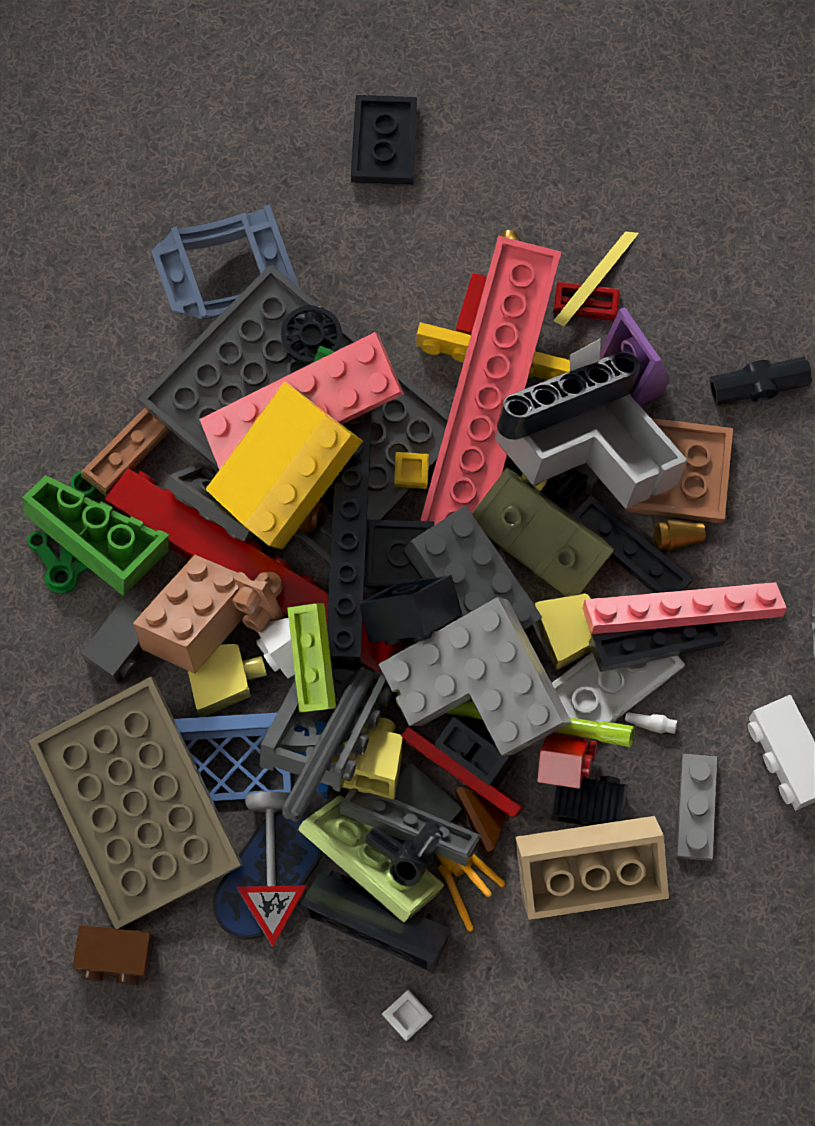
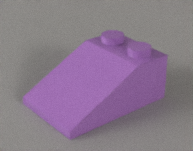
M625 307L619 309L600 350V359L619 352H627L638 358L641 367L630 395L639 406H642L663 395L670 382V378L660 357Z

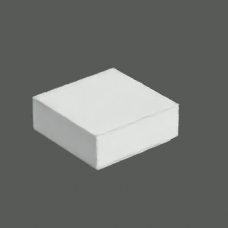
M409 989L382 1013L384 1018L406 1042L433 1017Z

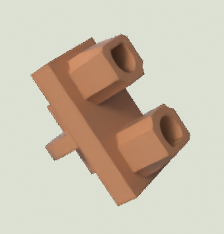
M239 572L234 579L239 591L232 599V602L238 610L246 613L242 618L245 626L262 632L269 620L283 619L284 614L276 600V597L283 588L279 575L274 572H263L254 581H251L246 577L245 573Z

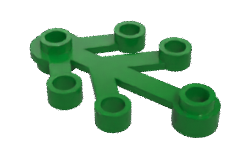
M82 470L78 471L71 479V487L84 493V497L88 499L94 497L98 492L94 486L88 491L80 490L81 485L87 481L81 476ZM34 531L28 536L27 543L31 547L30 549L38 553L47 567L44 580L48 589L56 594H66L72 591L78 583V575L89 568L80 560L73 562L74 556L64 547H62L58 561L48 547V538L43 532ZM36 537L44 539L40 546L32 545V541ZM64 573L68 575L64 583L56 582L59 574Z

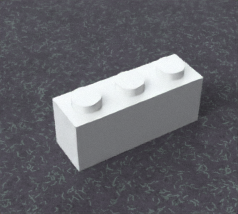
M788 695L754 710L749 717L748 730L756 743L761 742L766 752L763 754L766 767L771 773L776 772L781 782L779 791L786 804L792 803L796 811L815 803V741L792 696Z

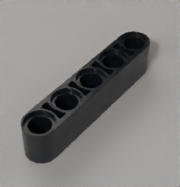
M619 352L600 359V361L511 394L503 402L497 422V430L507 439H521L627 396L631 393L639 373L640 361L633 354Z

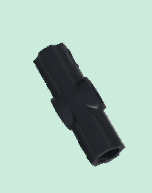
M804 356L776 363H770L768 360H758L747 364L742 370L711 376L709 382L716 405L750 398L753 402H757V398L762 397L771 399L778 395L779 392L810 386L812 377L809 361Z

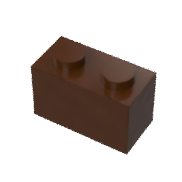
M79 925L72 968L76 972L82 973L81 979L103 981V975L117 977L116 982L120 984L138 985L139 979L148 980L154 937L150 932Z

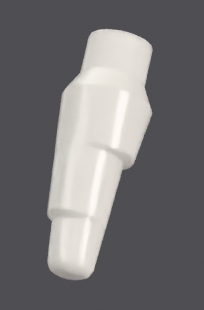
M628 712L625 716L626 722L659 734L665 732L675 734L677 720L668 719L665 715L652 714L649 716Z

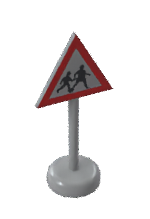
M258 792L245 796V803L249 810L266 812L267 886L236 888L272 947L307 886H276L274 812L284 811L283 806L290 794L288 792Z

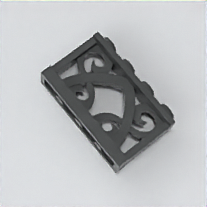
M332 669L333 679L341 681L338 684L333 680L335 702L337 704L356 670ZM372 671L374 674L372 677L373 682L369 688L371 695L363 699L358 709L360 711L363 710L361 716L357 711L336 751V754L339 755V760L335 764H329L321 780V783L333 786V790L340 792L345 780H352L357 766L356 757L357 755H364L369 742V730H376L381 717V711L379 710L381 706L387 707L391 699L392 690L388 686L383 672ZM296 680L261 743L260 767L271 771L276 767L300 775L321 734L316 735V726L313 720L304 712H299ZM298 726L306 727L309 731V736H304L305 730L303 732H296L295 728ZM295 752H306V756Z

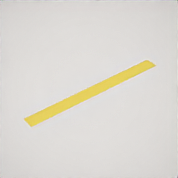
M624 232L553 320L554 322L563 327L568 323L639 233Z

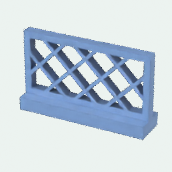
M277 713L174 719L183 740L191 741L187 745L188 750L198 740H208L217 748L204 764L190 753L193 760L200 766L198 769L199 773L201 774L205 770L218 782L216 787L209 793L213 801L245 799V796L258 792H291L290 772L276 768L283 774L284 789L268 790L259 782L269 771L268 769L264 768L255 778L242 766V763L254 750L260 754L261 750L258 746L266 736ZM247 737H259V739L253 743ZM233 738H242L251 746L238 762L224 750V747ZM213 739L225 740L219 746ZM220 752L235 764L222 780L207 768ZM238 768L253 780L244 792H234L225 784ZM257 784L264 791L251 790ZM221 787H224L229 792L215 794Z

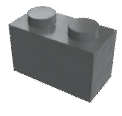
M121 600L81 652L87 664L116 684L122 678L128 679L137 667L136 659L144 651L141 648L133 626V622L140 616L141 612Z

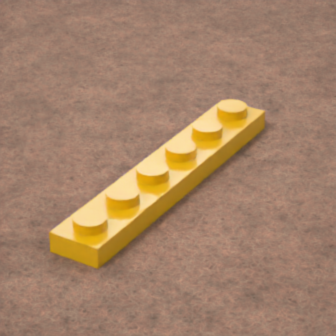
M420 322L417 331V347H421L424 352L431 355H438L439 353L452 355L455 360L464 363L471 335ZM535 351L528 379L534 376L546 379L547 381L570 372V360Z

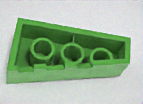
M46 475L22 497L23 512L29 520L122 596H125L168 552L169 534L159 529L155 531L143 525L142 521L132 516L128 518L113 511V507L103 502L99 504L84 497V493Z

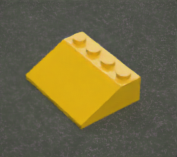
M284 381L205 490L266 544L283 550L363 440Z

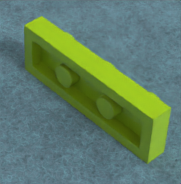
M324 603L288 607L299 712L336 708Z

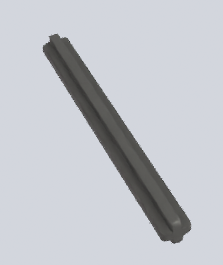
M363 667L356 669L283 806L284 811L282 814L284 818L291 819L294 822L302 818L373 682L372 677L374 674L372 670H366Z

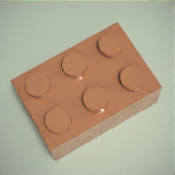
M194 555L133 622L142 650L195 674L246 614L238 610L232 602V599L239 591L234 580L238 573Z

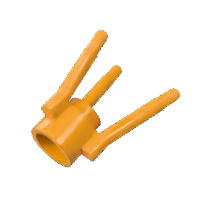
M473 854L466 866L437 855L436 857L442 863L437 869L447 883L467 931L472 932L474 929L451 874L454 873L458 877L466 873L486 897L491 896V891L471 868L473 864L500 887L505 886V881L475 854Z

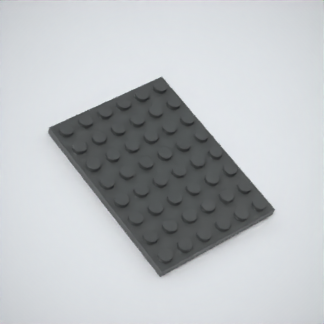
M270 264L138 399L139 404L219 471L199 419L308 366L309 364L300 363L287 354L281 341V328L286 317L295 309L307 305H320ZM316 313L313 321L322 324L325 316ZM304 314L295 317L300 325L307 322ZM341 323L342 341L339 350L360 340ZM335 326L324 329L325 335L337 333ZM287 328L286 336L298 337V330ZM323 341L321 344L322 347L329 350L334 346L326 341ZM298 342L291 348L296 353H299L304 346ZM308 349V358H315L317 349ZM394 367V372L404 395L372 410L368 519L384 520L412 489L394 487L396 452L429 454V471L437 462L449 418V413ZM334 481L323 494L324 502L328 505V512L323 525L309 533L297 530L293 535L329 567Z

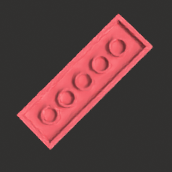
M374 332L199 420L220 470L284 381L340 424L359 417L404 395L381 338Z

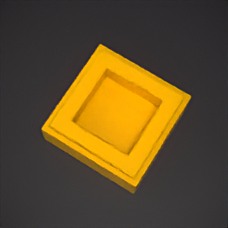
M396 452L394 487L427 489L429 454Z

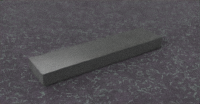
M353 788L340 803V814L371 827H379L384 832L404 841L415 840L425 824H438L443 832V837L433 853L463 866L468 864L480 845L481 835L395 799L392 800L372 793H362L358 789Z

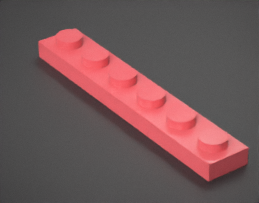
M775 582L586 599L582 609L590 633L593 635L784 617L787 607Z

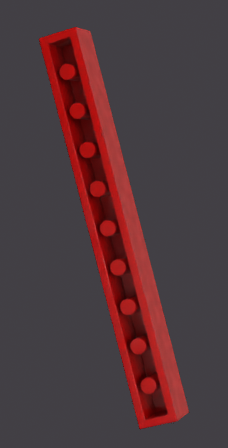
M127 468L106 496L105 502L113 507V511L128 518L132 516L142 521L143 525L155 531L159 529L169 534L168 548L187 560L197 555L237 573H245L251 581H254L263 572H274L279 575L283 588L276 597V600L284 614L283 619L288 618V607L324 603L327 623L329 593L327 594L319 589L318 583L306 574L299 576L292 572L290 565L279 557L275 556L272 559L262 553L263 549L254 541L248 539L245 542L231 537L224 527L202 517L199 510L193 506L189 507L173 496V492L167 488L162 490L154 485L155 481L146 473L139 471L137 474ZM363 620L361 667L382 673L379 664L403 651L404 641L393 645H385L384 641L369 642Z

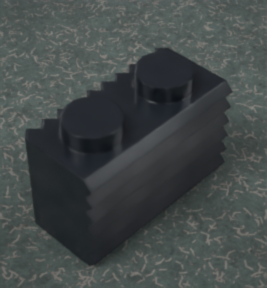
M584 776L580 788L556 785L551 820L582 826L623 821L628 785L620 784L621 780L612 776H600V780Z

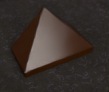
M461 787L456 790V799L460 807L463 808V812L473 832L481 835L480 846L488 858L494 854L506 813L484 797Z

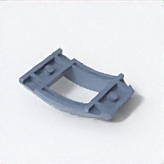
M270 204L264 206V209L249 214L243 213L208 224L178 229L177 227L171 228L170 233L151 252L172 312L202 319L217 317L238 298L239 295L203 302L185 251L216 246L245 237L248 238L260 274L271 264L299 288Z

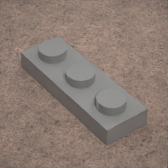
M682 754L676 858L712 861L717 756Z

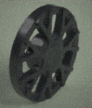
M307 305L295 309L286 317L281 328V341L290 357L300 363L310 365L315 358H308V349L316 348L318 351L323 341L334 345L331 349L332 351H338L342 341V329L338 319L332 312L320 306ZM316 313L325 316L322 324L313 321ZM300 314H304L307 322L302 325L295 318ZM335 326L336 334L325 335V328ZM287 328L298 330V337L286 336ZM300 342L304 348L299 353H296L291 347Z

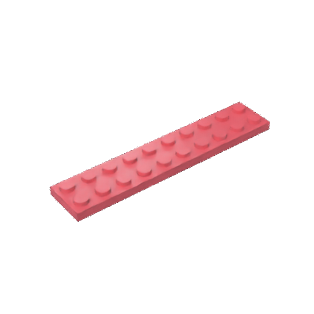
M498 236L420 521H432L436 525L465 505L472 513L501 476L507 454L495 440L497 422L505 398L524 390L526 387L561 251Z

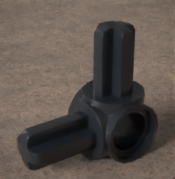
M427 823L415 840H406L402 845L375 826L366 836L365 842L391 861L388 867H390L393 879L403 886L410 887L419 882L434 859L433 851L442 839L443 832L438 824Z

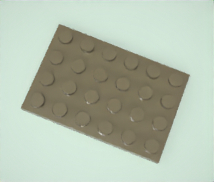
M153 677L145 679L29 740L115 929H122L243 866Z

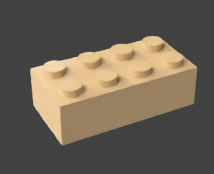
M655 816L515 837L522 899L528 920L669 899L664 835Z

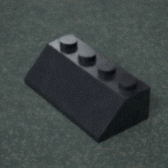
M331 871L329 875L323 872L319 873L301 903L306 917L434 973L451 933V929L445 927L447 923L445 920L432 914H427L425 918L415 913L404 923L363 886L359 889L348 884L350 881L348 877L335 871Z

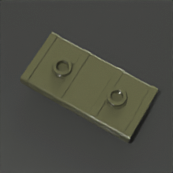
M508 468L504 470L472 512V515L489 539L566 597L579 595L614 550L604 539Z

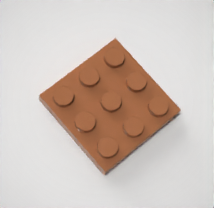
M651 418L688 461L677 486L656 496L651 493L649 499L624 509V512L723 524L726 512L733 428Z

